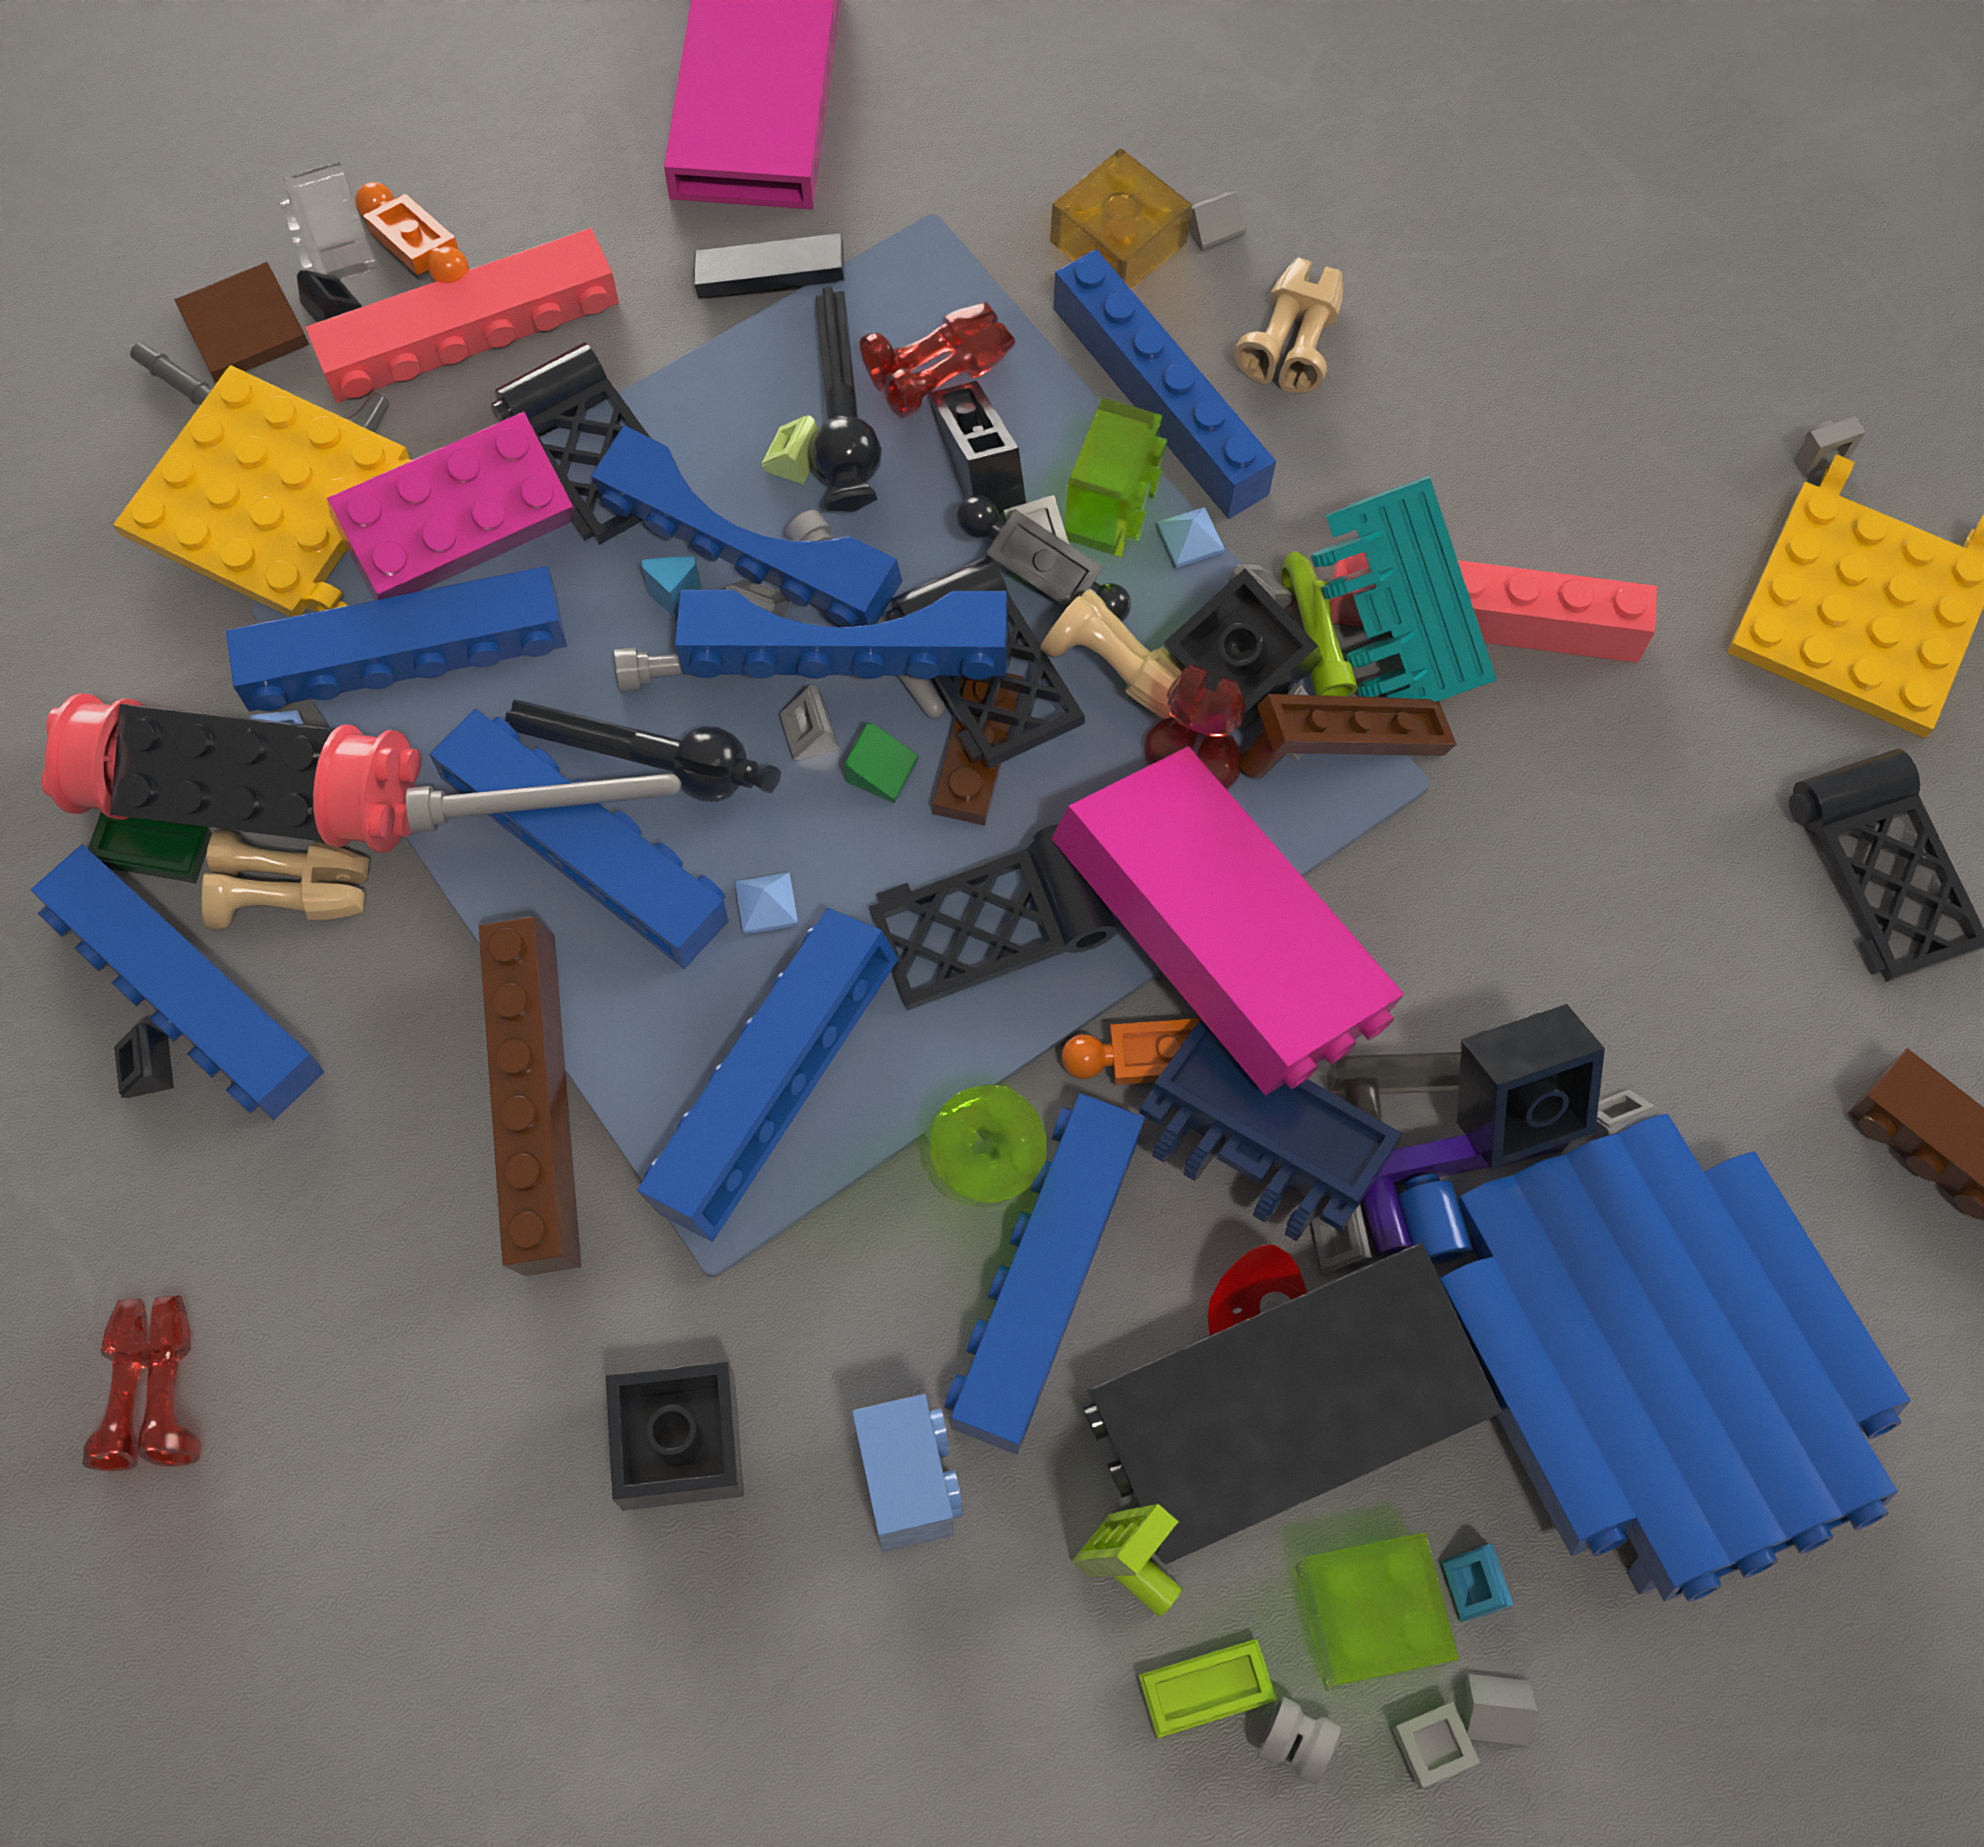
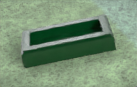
M101 812L88 849L109 869L196 884L212 833L208 827L132 817L122 820L112 819Z

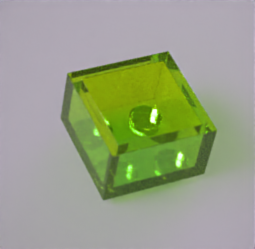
M1101 398L1068 481L1064 526L1068 541L1123 558L1129 539L1139 540L1147 516V511L1143 509L1148 497L1155 498L1163 474V468L1159 467L1164 457L1167 439L1160 437L1162 415L1107 398Z
M1426 1532L1306 1556L1295 1566L1325 1691L1443 1667L1459 1660Z

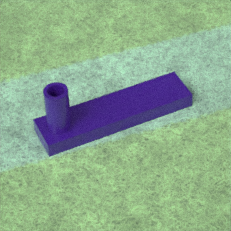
M1467 1135L1395 1149L1362 1199L1378 1256L1394 1255L1412 1247L1395 1187L1402 1186L1406 1181L1421 1175L1438 1174L1440 1178L1490 1167ZM1570 1142L1513 1162L1563 1152Z

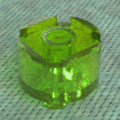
M995 1085L970 1087L951 1097L932 1117L923 1141V1165L931 1183L942 1195L970 1207H993L1019 1195L1037 1178L1046 1162L1045 1129L1034 1107L1012 1088ZM977 1134L983 1140L990 1138L993 1141L995 1149L990 1152L992 1161H990L985 1153L976 1156L972 1151L971 1146L978 1141Z

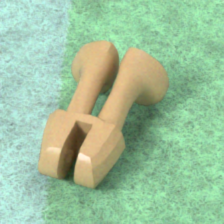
M1298 257L1292 262L1271 291V305L1274 308V312L1266 332H1249L1243 335L1236 344L1234 357L1242 372L1257 383L1264 385L1270 383L1277 369L1280 353L1294 321L1301 322V327L1293 349L1288 352L1280 370V388L1289 393H1306L1315 390L1322 384L1327 373V365L1324 357L1316 350V346L1323 328L1334 324L1340 311L1343 296V276L1340 270L1326 266L1320 281L1314 284L1308 282L1312 261Z
M1089 589L1081 597L1078 596L1067 607L1040 646L1041 651L1054 658L1064 655L1077 645L1090 648L1102 656L1126 682L1127 687L1124 691L1129 696L1163 719L1173 717L1195 693L1196 684L1191 674L1163 646L1152 652L1145 648L1107 608L1105 602Z
M215 830L212 833L206 854L207 865L211 873H205L202 881V916L206 929L223 930L227 928L233 920L235 911L249 906H270L304 911L308 920H329L363 914L365 893L361 889L349 885L362 884L367 881L369 859L367 857L319 842L312 843L309 846L308 853L269 850L250 846L242 842L240 835L232 830ZM242 871L287 875L302 878L299 883L256 881L235 877Z

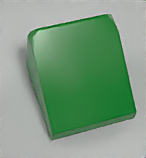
M868 722L846 760L844 766L846 782L895 803L918 761V755L878 726Z

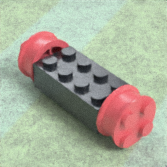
M85 693L71 696L60 708H53L47 717L46 730L48 738L45 751V769L41 779L42 790L47 796L52 797L61 810L67 813L82 814L91 808H98L104 815L112 819L122 820L132 817L324 841L327 845L333 847H343L351 840L366 842L373 851L381 853L391 851L402 836L409 837L412 833L407 817L406 791L407 788L414 787V781L420 772L421 757L417 749L410 747L407 738L400 731L387 730L380 734L379 737L363 735L353 725H341L337 728L144 706L137 700L127 698L117 700L112 705L103 704L96 696Z

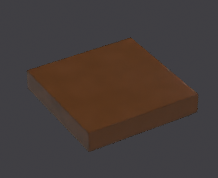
M268 262L174 299L215 384L230 365L242 371H247L309 345Z

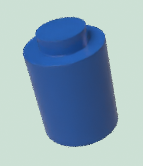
M1438 1174L1421 1175L1404 1183L1406 1190L1397 1196L1412 1247L1423 1242L1433 1265L1450 1262L1473 1251L1453 1182L1440 1181Z

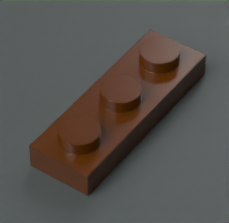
M1007 673V676L1023 680V676ZM967 679L962 698L985 705L992 685ZM1001 688L994 707L1015 712L1020 693ZM973 715L976 722L978 723L980 717ZM956 717L932 803V814L985 826L1001 763L989 769L983 760L972 763L958 739V733L964 731V728ZM989 719L984 735L992 748L1008 741L1011 725Z

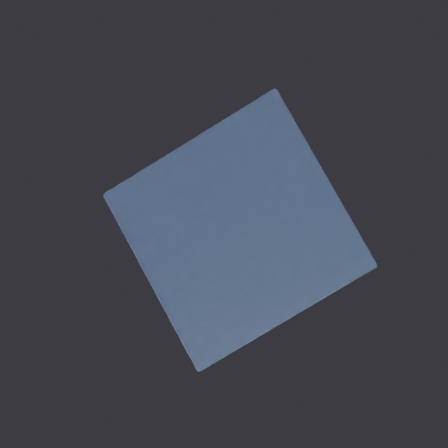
M935 214L923 217L845 262L844 281L805 285L619 392V395L648 435L669 447L681 475L691 490L712 511L738 527L762 536L787 540L784 532L788 524L806 511L817 510L830 526V537L832 539L851 536L897 559L903 581L893 597L987 556L985 553L994 541L988 536L982 538L970 537L963 533L958 526L957 510L962 501L966 499V496L962 491L929 399V392L976 380L1019 448L1026 503L1054 494L1069 545L1104 567L1095 582L1100 585L1115 583L1126 589L1131 598V610L1122 623L1149 651L1152 652L1163 646L1169 652L1164 642L1228 584L1231 573L1236 565L1242 564L1221 540L1224 547L1223 554L1175 568L1156 527L1157 522L1194 511L1195 509L942 218ZM825 287H832L834 293L844 291L858 418L867 422L874 429L882 448L880 466L874 476L867 482L875 491L878 500L855 512L826 510L824 501L833 486L828 485L817 474L814 465L804 485L773 475L761 468V463L779 427L807 415H810L815 420L818 429L827 421L816 297L823 295L822 289ZM605 400L588 410L585 419L610 424L614 409ZM621 420L620 425L624 426L625 424ZM557 428L540 439L544 444L566 447L571 430ZM581 432L576 450L601 454L606 436ZM555 459L560 466L561 460ZM571 462L567 477L570 481L591 484L593 480L591 475L597 466ZM581 496L586 503L587 496ZM597 498L593 514L600 524L617 516ZM1004 513L999 514V518L1006 522ZM570 521L567 525L423 589L428 590L548 566L557 592L567 647L553 649L550 653L538 657L524 655L500 660L497 664L489 667L470 666L450 670L436 678L416 677L393 682L390 686L382 689L362 688L339 693L336 697L328 700L310 699L331 728H337L341 725H353L363 735L379 737L380 734L387 730H396L403 733L410 747L417 749L421 757L420 772L414 781V787L432 786L434 791L443 790L446 796L460 793L440 778L429 754L475 708L491 721L495 717H500L505 721L506 713L511 710L512 702L515 699L683 740L690 731L702 726L719 727L734 734L741 741L747 760L757 762L761 769L771 765L781 771L780 782L772 794L762 791L755 785L752 788L739 786L734 794L727 799L719 802H703L685 794L680 788L679 792L673 796L599 803L612 814L617 810L625 813L641 829V837L654 847L659 842L669 847L683 862L681 868L696 879L700 875L706 876L724 893L725 898L723 901L729 922L685 969L681 968L487 814L448 818V823L438 825L436 831L412 832L409 837H405L479 946L478 925L535 916L554 934L565 1071L641 1182L644 1180L649 1165L659 1158L676 1133L677 1126L683 1115L692 1109L709 1084L710 1076L714 1069L724 1062L740 1038L745 1023L755 1016L772 991V986L777 976L786 970L801 948L808 930L818 923L827 908L877 928L869 908L879 903L876 894L908 883L910 890L913 891L1027 849L1034 841L1033 836L1038 831L1051 825H1059L1069 805L1188 746L1302 877L1427 792L1430 784L1428 777L1409 755L1302 754L1298 761L1284 756L1263 778H1252L1241 769L1239 756L1258 737L1264 728L1261 717L1242 732L1194 680L1196 685L1193 697L1173 717L1163 719L1138 703L1124 691L1127 687L1126 682L1102 656L1088 647L1077 645L1064 655L1057 658L1048 656V658L1084 713L1085 724L1001 763L985 826L932 814V803L957 717L934 678L927 680L945 704V711L939 718L928 717L899 676L883 675L875 679H865L856 675H828L824 678L813 679L803 675H773L769 678H755L749 675L720 674L713 678H702L694 674H682L651 678L652 683L642 684V690L619 691L615 649L636 647L637 652L647 651L648 657L677 653L675 640L678 618L672 617L648 594L642 569V560L695 556L701 590H725L726 586L746 579L735 570L733 564L719 557L715 562L707 560L697 554L689 546V542L675 535L672 539L663 538L649 529L644 521L600 545L594 537L584 541ZM347 549L324 583L330 584L342 591L343 595L339 600L348 604V606L374 601ZM993 559L1002 574L1008 594L1041 645L1067 607ZM765 580L761 583L776 590L780 589ZM257 601L251 607L252 615L258 624L289 618ZM791 601L783 617L809 625L841 627L827 617L825 610L811 603L803 607ZM891 601L882 615L885 622L887 621L886 612L892 610ZM306 609L302 615L314 612ZM1008 621V641H1009V638H1010L1011 633H1012V630H1013V628H1012V626L1010 625L1009 621ZM1019 639L1017 644L1024 646ZM1012 657L1007 673L1023 676V680L1034 682L1038 668L1034 662ZM1313 669L1297 683L1303 686L1308 695H1314L1310 680V673ZM949 676L952 682H954L955 676ZM964 679L961 690L959 692L961 697L963 695L967 679ZM1044 679L1042 685L1049 686ZM810 685L817 686L827 704L840 750L802 760H794L780 712ZM1020 693L1015 713L1022 714L1028 698L1027 694ZM1354 693L1353 695H1351V696H1349V697H1358V696ZM1037 697L1031 717L1051 721L1066 713L1060 703ZM868 722L878 726L918 755V761L895 803L846 782L844 768L846 760ZM1011 725L1008 740L1014 737L1017 726ZM517 733L520 737L519 742L531 752L535 748H540L558 764L560 768L559 773L572 783L576 779L589 782L674 774L671 771ZM1021 869L999 876L991 893L1018 903L1026 886ZM790 872L798 926L743 935L735 881ZM985 882L974 886L982 889ZM960 891L946 896L939 912L965 923L977 898ZM1031 897L1026 907L1037 911ZM931 901V902H928V903H926V904H923V906L929 908L930 905H931V903H932V901ZM986 902L974 927L1001 938L1012 913ZM907 910L885 919L891 934L912 942L924 917ZM1111 910V915L1117 927V933L1112 939L1094 949L1078 953L1064 952L908 1011L894 973L891 970L714 1241L711 1242L673 1221L667 1220L703 1272L709 1277H718L1163 972ZM1024 917L1020 918L1010 939V942L1027 949L1049 941L1043 925ZM933 922L922 947L948 957L960 932ZM969 936L957 961L972 968L988 964L996 947ZM896 947L902 962L907 951ZM1004 951L1001 958L1007 957L1012 954L1007 951ZM916 956L907 974L912 991L934 984L943 966ZM952 970L949 978L960 973Z

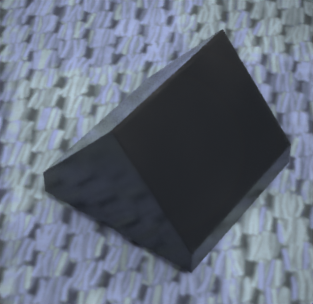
M300 270L298 272L297 283L300 303L317 323L361 308L362 305L338 277L308 270Z
M137 1023L114 1046L118 1088L121 1098H131L174 1088L168 1037L147 1023Z

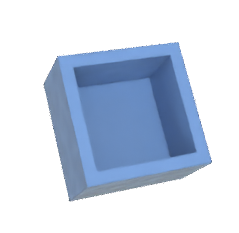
M926 1394L852 1410L882 1552L953 1536V1518L963 1516L961 1508L963 1505L955 1470L943 1472L940 1458L949 1456V1442L942 1410L929 1411Z

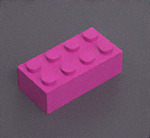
M524 412L327 498L330 517L374 600L419 592L569 524L573 505Z

